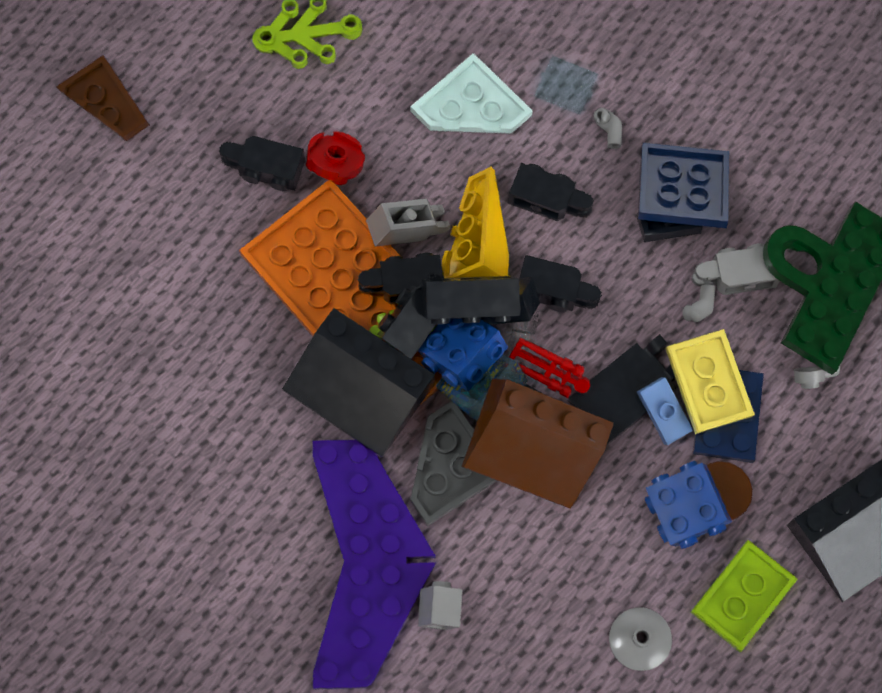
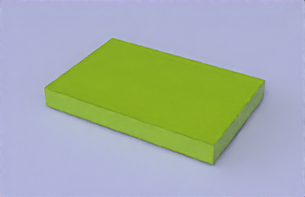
M747 540L692 609L691 613L737 651L742 652L798 579L751 541Z

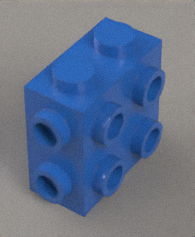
M450 318L449 324H438L425 339L418 352L423 358L421 364L433 374L436 372L440 373L442 378L454 388L459 385L466 391H469L482 379L486 371L502 357L508 346L499 330L481 319L478 323H463L462 318Z
M697 461L681 466L679 468L681 472L671 477L667 473L651 480L653 485L645 488L649 495L645 497L646 504L652 514H657L661 523L657 528L662 540L665 543L669 541L671 546L676 547L680 545L681 549L698 543L697 537L706 533L711 537L727 530L725 525L732 522L707 465L704 463L697 464Z

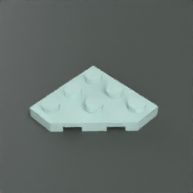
M474 53L410 106V111L430 131L513 133L533 113V110Z

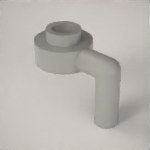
M817 366L794 369L795 383H800L801 388L805 389L820 387L819 383L824 382L825 378L838 376L840 366L833 375Z

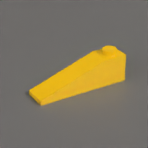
M489 167L470 176L459 206L463 215L458 226H453L450 233L451 236L455 237L451 251L445 250L441 266L444 278L508 276L509 251L495 170Z

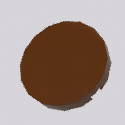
M717 461L707 464L731 520L737 519L747 511L752 501L753 488L749 477L740 467L730 462Z

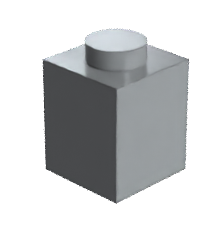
M434 581L432 586L422 588L420 590L418 627L440 630L459 628L462 589L451 588V583L444 581Z

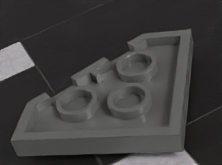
M453 400L427 417L412 489L411 503L427 527L497 482V480L462 467L474 429Z

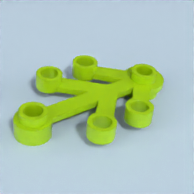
M284 0L281 5L282 11L270 26L259 27L254 32L252 41L258 51L262 53L276 52L289 60L296 69L306 67L308 64L307 53L302 49H291L284 44L286 42L294 41L319 57L323 64H331L336 59L335 48L329 44L321 45L312 38L341 34L348 40H354L362 33V22L355 15H346L340 22L310 26L319 14L325 12L327 3L326 0H309L310 7L290 30L281 31L289 19L296 17L299 13V6L296 0ZM317 1H320V2L323 3V4H322L321 6H319V7H316V6L313 5V4H314L315 2H317ZM294 6L295 9L292 11H287L286 7ZM348 22H354L356 24L354 27L346 26ZM269 35L271 36V39L268 41L262 40V37ZM324 52L332 53L330 57H324L322 54ZM297 56L304 58L301 62H297L294 59Z

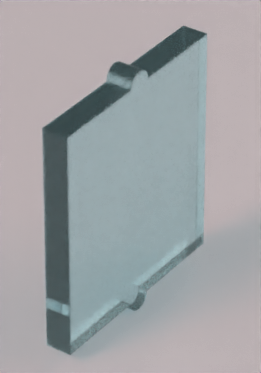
M552 56L545 73L540 75L541 81L534 97L580 115L587 99L592 97L591 90L598 74Z

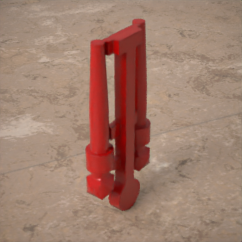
M519 338L506 360L508 365L546 385L548 389L554 392L558 391L565 398H568L572 393V387L566 385L567 382L573 384L575 390L579 393H585L590 388V380L582 376L585 367L580 364L575 365L572 360L566 357L562 358L523 338ZM521 347H527L528 349L534 351L542 357L550 360L551 363H548L545 360L521 349ZM516 356H519L546 371L543 375L514 361ZM551 374H554L562 378V381H559L553 377L550 379L549 377L551 376Z

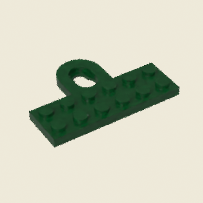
M856 201L850 206L831 245L802 227L789 225L777 229L766 240L763 248V259L769 272L776 279L804 296L781 344L831 375L837 372L882 281V217ZM792 249L796 252L810 254L817 263L816 274L808 275L793 267L784 257L785 250Z

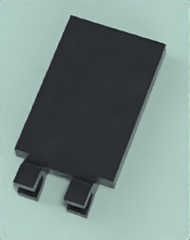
M660 334L644 349L638 343L633 345L590 380V388L587 392L579 393L576 391L568 397L567 401L572 406L614 423L607 445L647 414L637 391L661 377H666L673 392L676 390L675 385L672 383L676 378L671 364L665 369L656 358L657 355L665 350L667 342Z

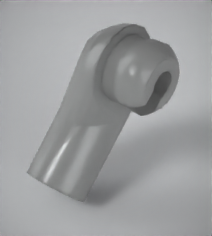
M597 109L594 112V120L607 133V147L620 148L622 146L621 120L608 109Z
M701 285L699 300L683 308L682 314L686 321L700 322L711 315L714 308L715 286Z

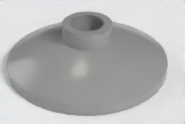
M639 607L626 610L615 619L610 629L609 643L612 653L622 665L632 670L646 671L659 666L667 658L672 646V634L669 625L660 614L651 609ZM644 632L648 638L647 642H638L636 639L637 633Z

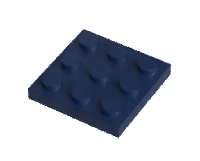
M643 142L640 160L638 220L727 228L729 221V151Z

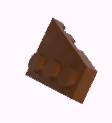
M104 55L56 86L60 92L125 141L150 125Z

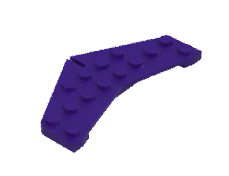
M356 440L313 441V459L344 563L313 670V689H361L369 687L374 682L420 595V590L424 588L436 565V562L407 563L406 559L436 558L373 451Z

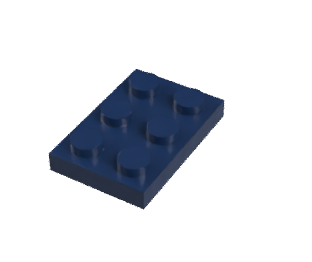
M739 370L755 415L695 434L693 454L749 463L755 461L764 373Z

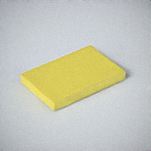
M724 329L665 348L695 434L755 415Z

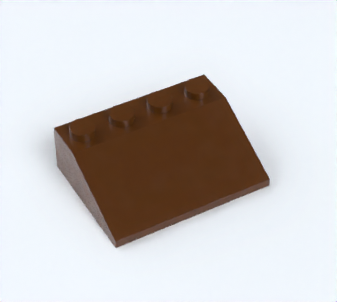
M492 379L462 467L571 509L602 457L614 423L511 380Z

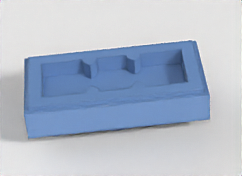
M661 377L637 391L664 445H669L693 431L666 377Z

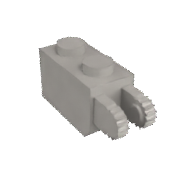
M427 199L381 203L366 219L375 247L425 241L429 236L445 233L451 228L449 221L436 222L435 220L436 217L444 214L443 205H430Z
M763 243L750 245L747 249L736 250L735 248L722 249L715 254L712 261L696 265L695 272L692 274L695 286L698 285L699 287L705 284L716 285L717 291L723 295L776 288L780 281L769 272L764 263Z

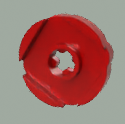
M334 131L333 135L324 136V132L315 135L308 143L306 167L320 177L331 180L334 184L344 185L349 179L355 178L362 171L365 153L363 155L361 151L362 145L351 135ZM337 154L340 155V158H334L332 156H335Z

